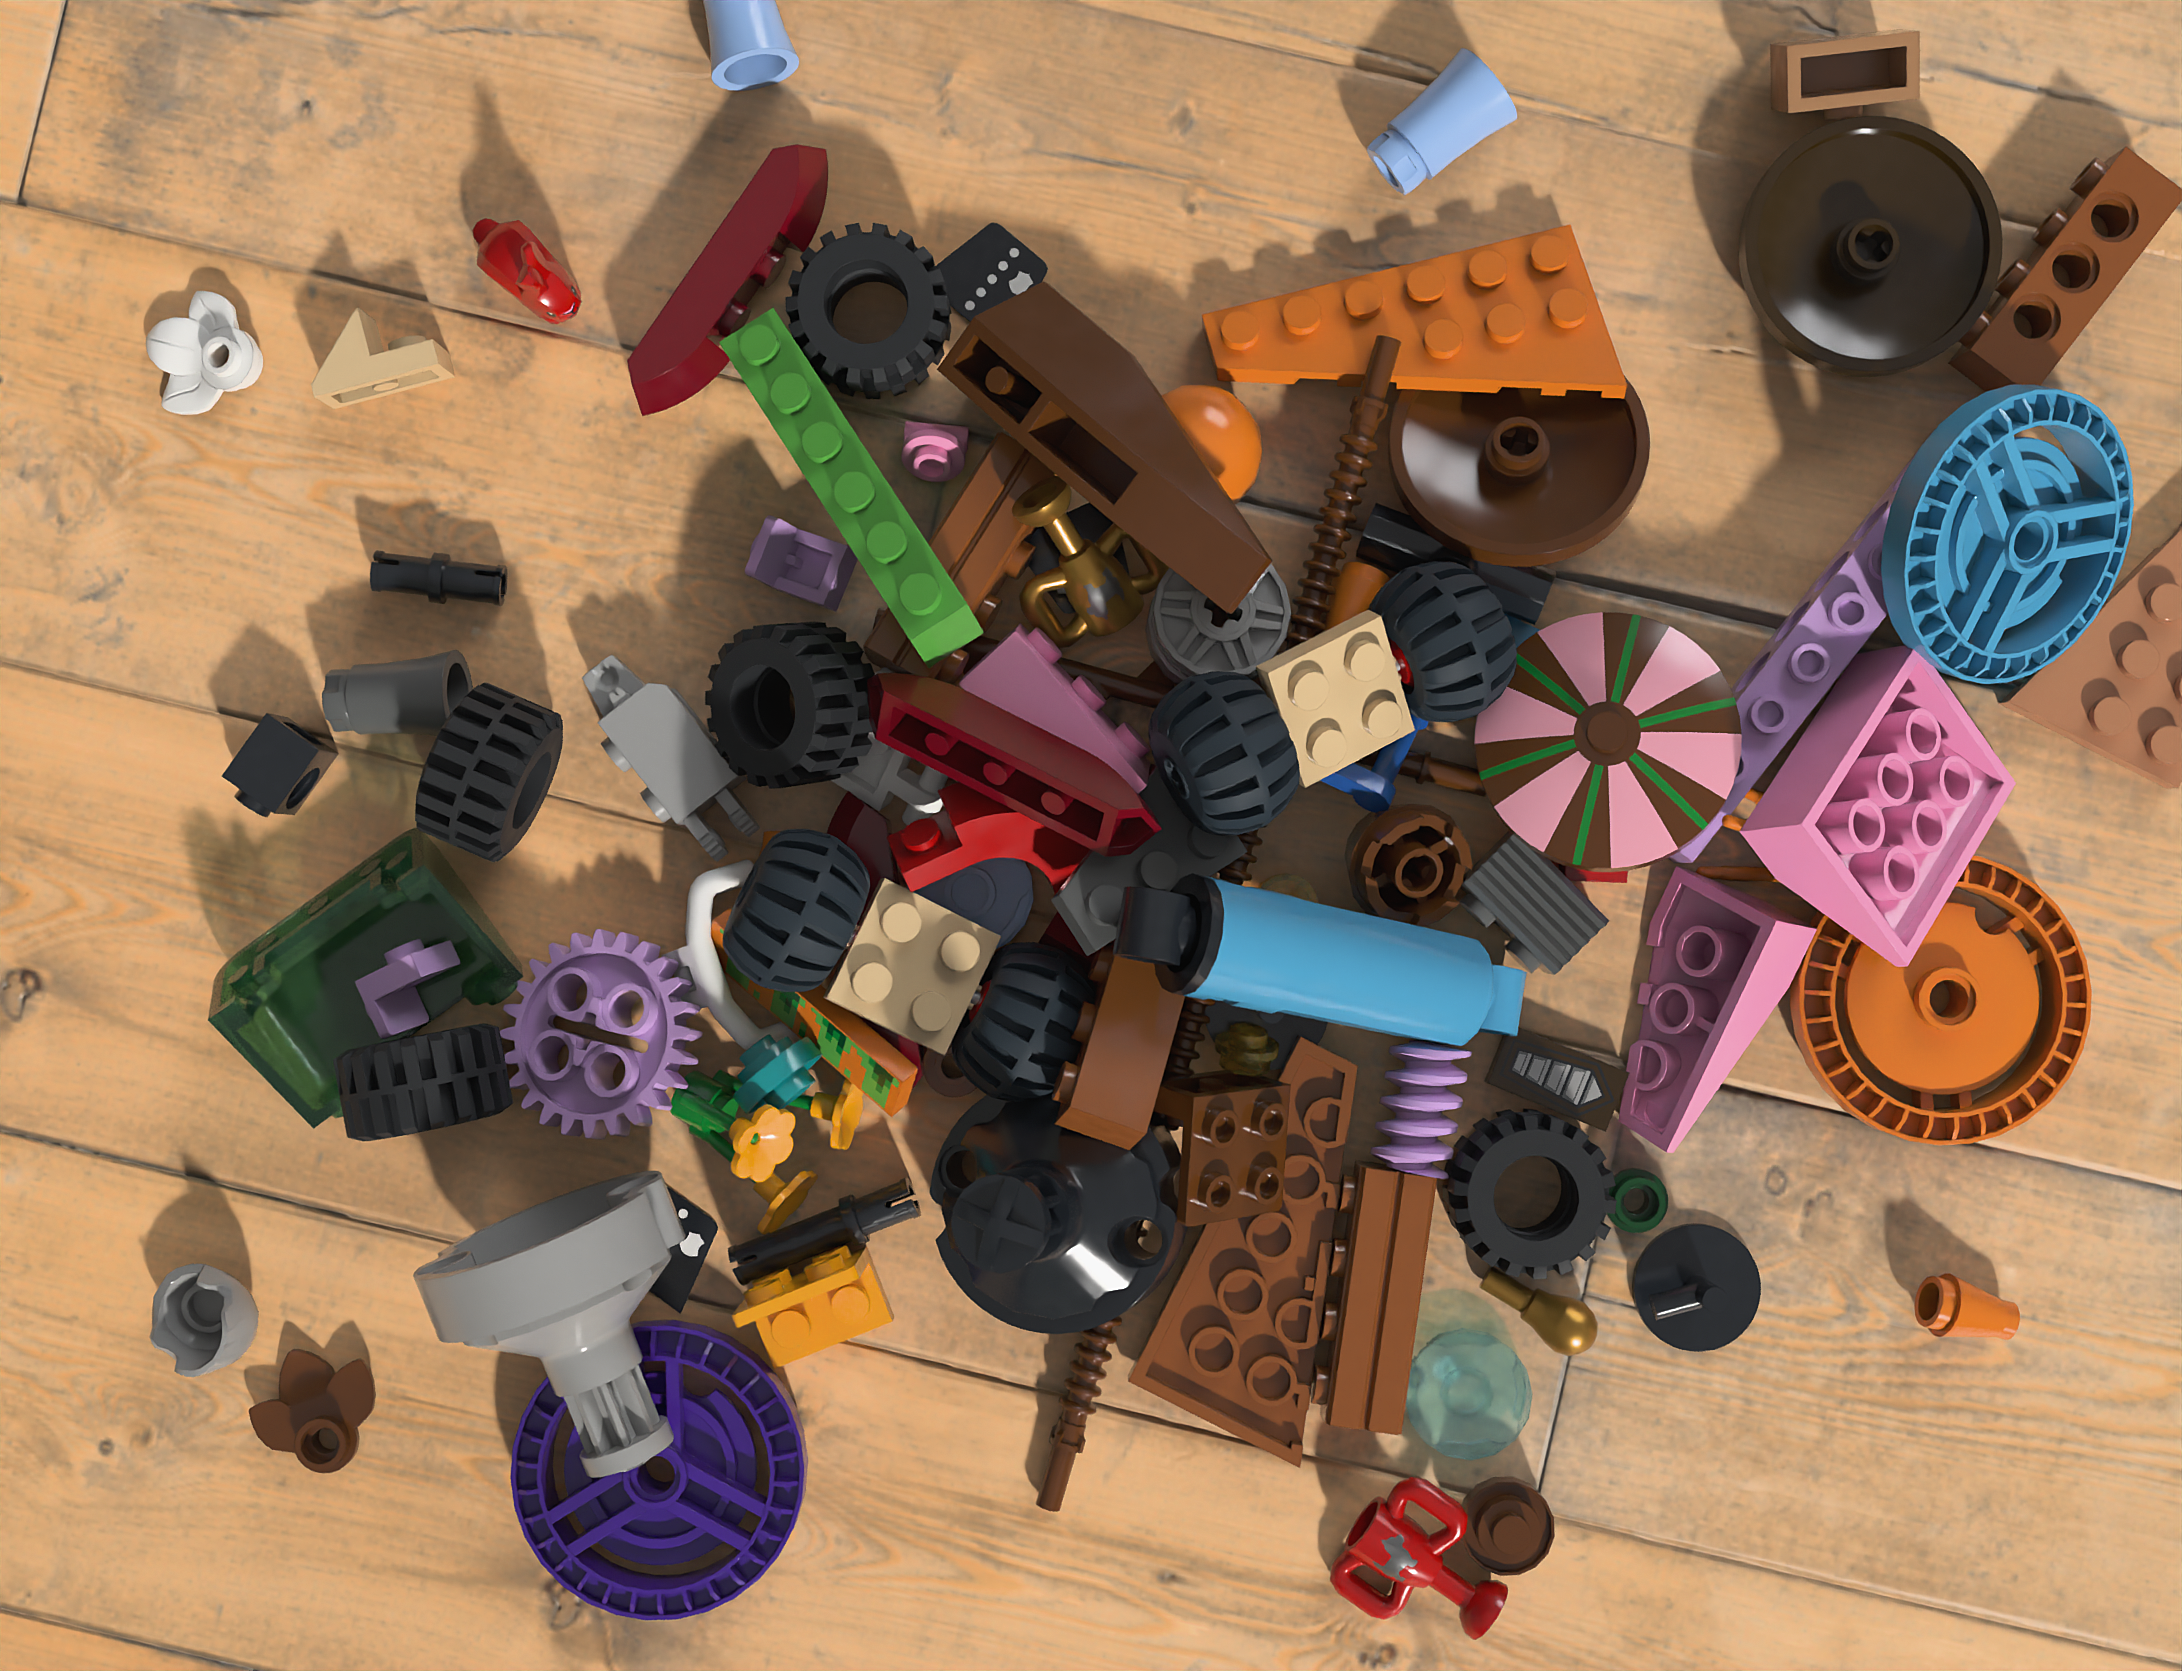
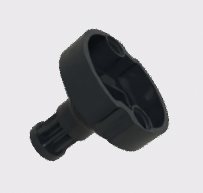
M1052 1093L1042 1098H1027L1026 1101L1009 1102L986 1095L964 1113L951 1129L936 1159L930 1195L937 1204L942 1206L941 1210L946 1226L935 1240L940 1256L957 1285L974 1303L993 1317L1023 1330L1045 1334L1075 1333L1097 1327L1116 1318L1147 1298L1161 1284L1178 1258L1188 1226L1177 1221L1178 1198L1174 1194L1173 1177L1180 1169L1181 1154L1170 1131L1154 1111L1152 1112L1146 1135L1130 1150L1056 1125L1055 1122L1061 1102L1052 1100ZM967 1151L972 1152L976 1161L977 1174L973 1183L966 1178L962 1170V1160ZM1141 1220L1152 1222L1161 1231L1162 1246L1158 1253H1150L1144 1250L1138 1243L1136 1232Z

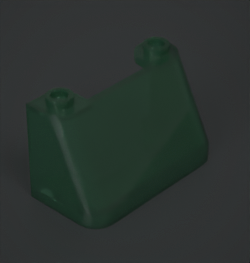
M413 828L393 839L231 957L222 966L214 979L208 1021L314 1129L330 1116L334 1118L343 1116L333 1065L334 1058L345 1050L408 1038L464 997L472 1005H481L486 1002L491 1006L496 1005L509 997L517 988V981L523 977L522 964L438 847L424 832L419 831L418 828ZM421 939L424 948H428L451 940L461 964L415 986L429 1016V1021L387 1039L380 1038L373 1021L366 1012L365 1004L355 981L388 965L384 954L403 944Z

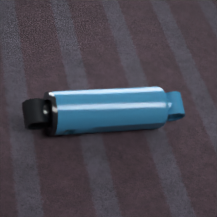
M1194 873L1180 878L1170 892L1143 887H1124L1113 949L1114 956L1154 964L1155 975L1161 987L1173 994L1202 1000L1213 999L1223 1001L1232 1006L1271 1014L1282 1012L1449 1046H1463L1478 1032L1517 1036L1527 974L1523 970L1491 964L1490 955L1477 939L1305 901L1274 891L1232 884L1225 880Z

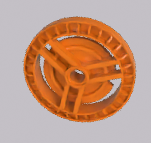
M1974 855L1954 888L1980 896L1999 908L2006 915L2005 918L1983 931L1975 919L1976 908L1964 904L1945 902L1909 965L1896 967L1828 916L1818 911L1809 924L1817 930L1790 986V1010L1794 1034L1806 1065L1822 1089L1842 1109L1866 1125L1908 1141L1933 1145L1971 1144L2000 1136L2027 1122L2052 1101L2070 1078L2083 1051L2091 1021L2092 989L2087 960L2075 930L2059 906L2037 884L2017 871L1984 857ZM2018 930L2021 931L2030 945L2027 949L2024 948L2014 934ZM1851 942L1859 947L1850 965L1847 966L1841 963V960ZM2038 965L2042 985V1011L2037 1033L2026 1057L2011 1076L1994 1090L1972 1101L1971 1091L1987 1085L2004 1074L2022 1055L2032 1037L2039 1010V988L2034 966ZM1837 978L1845 982V1015L1856 1045L1867 1061L1881 1074L1899 1085L1912 1089L1913 1106L1899 1102L1878 1089L1860 1071L1848 1053L1839 1031L1835 1009ZM1942 981L1948 988L1950 1001L1941 1013L1936 1014L1930 1005V993L1932 988ZM1933 1094L1950 1095L1951 1107L1934 1108Z

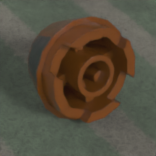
M1392 805L1387 810L1368 813L1355 825L1349 835L1344 855L1353 897L1365 914L1420 927L1440 921L1457 907L1459 901L1454 897L1463 883L1465 869L1467 867L1472 871L1473 867L1469 844L1463 837V833L1450 815L1432 805Z

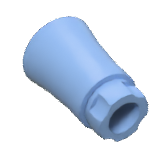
M703 0L710 41L711 76L715 85L733 91L754 90L774 85L788 78L796 71L799 66V58L785 30L775 0Z
M1461 48L1440 75L1406 109L1387 124L1388 130L1370 143L1367 147V153L1384 179L1397 192L1399 191L1406 195L1415 189L1425 178L1432 179L1448 164L1478 142L1517 119V111L1509 94L1488 66L1468 49Z

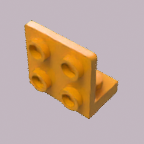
M843 1244L812 1257L813 1263L805 1267L804 1272L791 1277L788 1267L754 1280L752 1282L753 1287L743 1292L744 1300L732 1314L736 1328L755 1321L772 1366L776 1369L893 1322L894 1314L867 1246L850 1252L848 1245Z

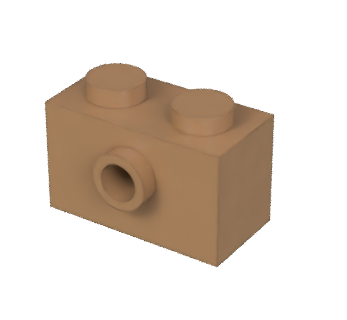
M1896 29L1770 44L1771 109L1784 113L1823 110V119H1843L1862 116L1863 105L1920 99V31Z

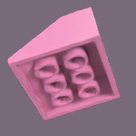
M1905 645L1856 654L1741 828L1740 833L1775 879L1896 967H1904L1909 965L2016 782L1936 668L1930 665L1914 649L1907 648Z

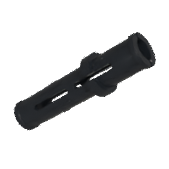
M907 1177L903 1178L900 1182L857 1199L853 1194L840 1198L838 1200L839 1206L818 1213L740 1245L730 1246L728 1248L730 1263L738 1262L740 1264L757 1257L755 1261L732 1269L738 1282L742 1286L747 1285L750 1281L851 1241L856 1246L870 1241L871 1233L911 1218L920 1217L921 1209L918 1200L913 1201L910 1199L892 1206L895 1202L916 1195Z

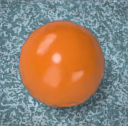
M1182 385L1161 395L1233 503H1239L1255 484L1262 460L1259 426L1246 406L1230 392L1210 385Z

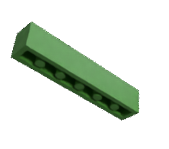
M771 308L719 342L927 667H932L983 634L981 626L965 599L775 309Z

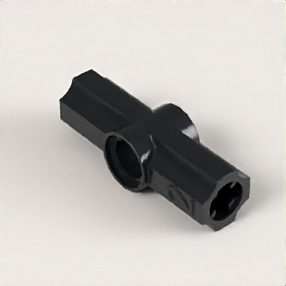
M1379 503L1375 504L1356 551V557L1397 573L1408 567L1434 561H1450L1463 565L1472 570L1490 587L1491 593H1494L1501 603L1504 614L1535 625L1557 573V571L1541 565L1531 567L1500 566L1465 557L1433 539L1410 515Z

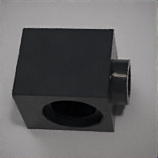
M266 713L222 774V777L239 788L234 797L253 812L263 817H268L271 812L274 814L295 815L339 753L290 718Z

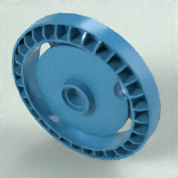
M2008 385L1987 391L1960 406L1938 425L1919 448L1902 477L1890 507L1883 536L1881 574L1884 600L1893 627L1903 644L1907 648L1914 649L1930 665L1934 666L1937 671L1962 680L1981 684L2007 683L2031 675L2055 661L2079 639L2096 618L2111 593L2122 567L2131 534L2134 507L2133 479L2126 448L2116 427L2099 407L2080 395L2060 389L2039 385ZM2043 426L2060 442L2067 457L2057 447L2046 441L2030 437H2014V435L2026 429Z

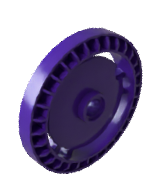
M678 1320L641 1321L630 1324L643 1355L642 1361L638 1365L658 1415L667 1417L674 1434L673 1442L655 1456L663 1457L672 1464L675 1472L674 1480L663 1482L654 1479L647 1471L646 1463L630 1471L591 1478L586 1474L579 1457L584 1447L574 1426L567 1444L564 1462L565 1485L568 1496L560 1501L555 1487L553 1472L554 1444L561 1420L568 1407L564 1397H558L554 1394L548 1376L536 1389L521 1417L513 1444L510 1479L514 1508L524 1537L540 1563L563 1587L586 1603L615 1615L641 1620H673L708 1612L735 1599L758 1581L778 1558L798 1520L806 1492L808 1456L805 1433L795 1403L778 1375L757 1353L732 1336L705 1325ZM644 1361H665L666 1371L645 1372ZM683 1364L711 1374L730 1387L747 1405L760 1427L767 1447L770 1468L768 1498L755 1491L758 1468L757 1451L754 1438L744 1416L730 1398L718 1388H715L709 1395L704 1396L694 1395L689 1392L683 1384ZM747 1510L761 1517L759 1524L752 1533L738 1526ZM573 1511L586 1530L581 1534L575 1531L566 1516ZM723 1541L736 1549L725 1558L703 1569L683 1574L653 1575L632 1571L615 1564L590 1546L598 1542L610 1552L626 1560L662 1566L688 1562L701 1557L716 1548Z

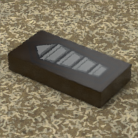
M1518 1027L1517 1036H1502L1484 1082L1606 1132L1630 1073Z

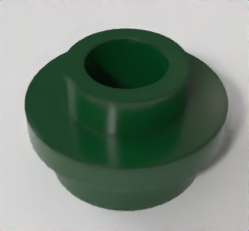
M1639 1168L1625 1169L1614 1175L1616 1186L1609 1187V1195L1616 1199L1617 1202L1615 1214L1606 1213L1610 1221L1620 1229L1631 1233H1643L1655 1228L1663 1220L1668 1209V1194L1661 1180L1649 1171ZM1631 1189H1641L1644 1194L1643 1205L1635 1211L1627 1210L1624 1205L1626 1193Z

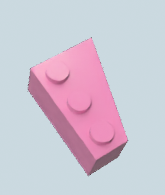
M1021 623L1017 625L976 663L959 682V685L964 690L1103 760L1117 771L1138 794L1147 786L1150 761L1144 756L1150 751L1147 743L1127 722H1123L1117 727L1101 710L1107 703L1102 694L1083 675L1078 676L1075 680L1070 677L1057 663L1063 656L1061 651L1039 628L1036 627L1030 633Z

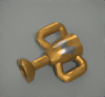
M1053 476L1040 481L1025 491L1015 501L1012 507V514L1023 524L1032 527L1044 526L1061 552L1059 556L1060 566L1028 580L1019 594L1021 611L1033 629L1039 628L1058 648H1065L1078 642L1088 631L1095 637L1113 634L1126 627L1142 611L1145 604L1142 595L1156 590L1159 582L1170 567L1115 523L1095 543L1089 539H1082L1065 512L1070 505L1071 487L1059 476ZM1124 539L1130 540L1147 567L1148 573L1139 576H1129L1123 565L1113 556ZM1060 588L1065 589L1068 600L1076 611L1073 619L1066 627L1062 626L1044 599L1043 593L1046 591Z

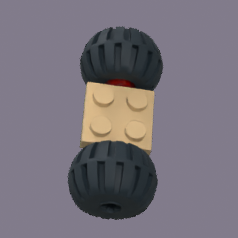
M1434 561L1405 568L1379 589L1368 610L1257 665L1256 670L1262 688L1249 677L1242 674L1212 671L1191 676L1168 692L1153 711L1148 725L1149 743L1155 764L1160 771V776L1183 814L1202 831L1214 835H1239L1257 830L1269 824L1284 811L1294 796L1298 785L1306 788L1415 731L1410 713L1426 721L1454 722L1474 717L1487 709L1503 694L1514 676L1516 668L1515 638L1511 634L1512 628L1508 617L1504 614L1502 605L1496 595L1491 593L1490 587L1472 570L1463 565Z
M787 829L780 831L770 839L749 873L732 908L723 933L724 950L740 972L754 983L765 988L782 992H805L815 989L825 980L844 949H846L823 998L938 1054L945 1055L952 1041V1057L957 1067L967 1080L992 1098L1009 1102L1026 1101L1027 1098H1042L1053 1092L1063 1063L1066 1061L1073 1064L1080 1050L1081 1042L1070 1039L1077 1024L1079 1009L1083 1001L1094 1004L1096 989L1093 981L1088 979V974L1082 965L1059 948L1037 942L1012 943L1004 946L993 955L1001 938L1000 935L914 892H910V890L886 878L880 879L857 925L869 893L870 875L865 865L852 849L830 834L810 829Z

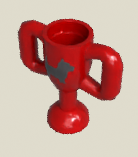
M1412 1476L1398 1482L1393 1487L1387 1501L1378 1496L1364 1508L1348 1534L1344 1546L1345 1551L1336 1558L1331 1566L1330 1582L1337 1593L1369 1616L1383 1620L1398 1615L1405 1608L1414 1587H1432L1460 1607L1459 1619L1463 1631L1472 1640L1482 1637L1490 1629L1499 1616L1508 1595L1507 1585L1499 1580H1481L1473 1585L1443 1564L1442 1554L1460 1541L1466 1533L1468 1515L1458 1501L1426 1479ZM1408 1500L1440 1520L1446 1527L1429 1535L1414 1519L1405 1514ZM1366 1565L1380 1576L1394 1581L1391 1594L1384 1595L1354 1574L1352 1570Z

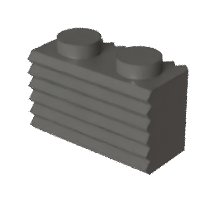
M1510 830L1473 865L1472 871L1469 869L1464 874L1463 883L1460 887L1466 893L1459 901L1464 909L1485 928H1488L1493 922L1499 926L1511 939L1504 948L1531 974L1539 967L1544 973L1555 975L1609 922L1548 858L1530 849L1516 838Z

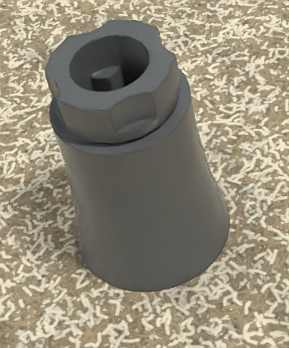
M452 650L418 659L377 664H357L352 666L350 670H330L325 676L322 705L325 719L330 722L333 731L336 732L355 731L360 735L392 733L438 736L453 709L473 689L469 667L464 656L458 650Z

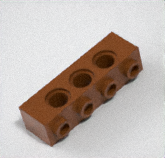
M2124 147L2105 162L2096 157L2082 170L2070 186V190L2077 194L2065 211L2058 207L2041 223L2031 238L2039 245L2026 262L2018 258L2002 274L1994 289L2000 296L1987 312L1983 311L1972 328L1958 341L1962 345L1948 364L1985 392L2008 385L2041 386L2182 201V189L2128 147ZM2091 214H2096L2105 221L2108 228L2107 237L2095 231L2091 223ZM2053 263L2061 265L2068 272L2070 277L2069 288L2060 285L2055 280L2052 272ZM2014 313L2022 314L2029 320L2032 327L2031 339L2022 336L2016 330L2013 321Z

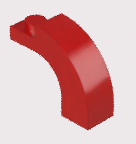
M960 782L937 790L946 810L928 818L918 819L904 829L886 837L910 892H914L984 860L1015 858L1027 861L1042 870L1054 894H1056L1090 850L1078 842Z

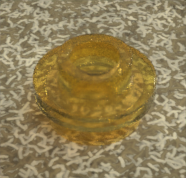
M1238 1023L1231 1025L1230 1031L1222 1032L1216 1036L1215 1050L1220 1054L1219 1065L1223 1069L1235 1074L1258 1076L1270 1071L1271 1061L1278 1057L1279 1043L1269 1037L1268 1031L1261 1026Z

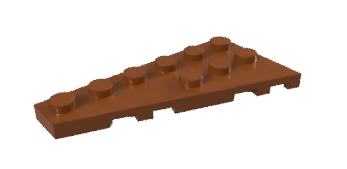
M1298 1035L1276 1079L1291 1084L1282 1207L1279 1211L1203 1225L1128 1374V1382L1300 1468L1306 1413L1309 1410L1312 1389L1311 1379L1316 1344L1319 1341L1332 1249L1331 1239L1335 1211L1338 1208L1341 1187L1339 1183L1344 1148L1348 1138L1358 1065Z

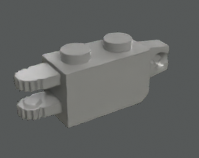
M610 655L582 677L603 715V718L597 722L608 736L601 742L602 747L623 772L628 771L630 768L635 770L647 786V788L640 792L643 800L662 822L672 818L676 824L686 825L707 853L717 862L728 854V850L722 837L715 829L710 827L701 815L711 806L719 802L728 813V817L733 825L748 837L760 829L753 816L732 791L747 778L744 775L737 776L729 768L730 757H721L715 747L717 740L678 690L664 684H645L614 655Z

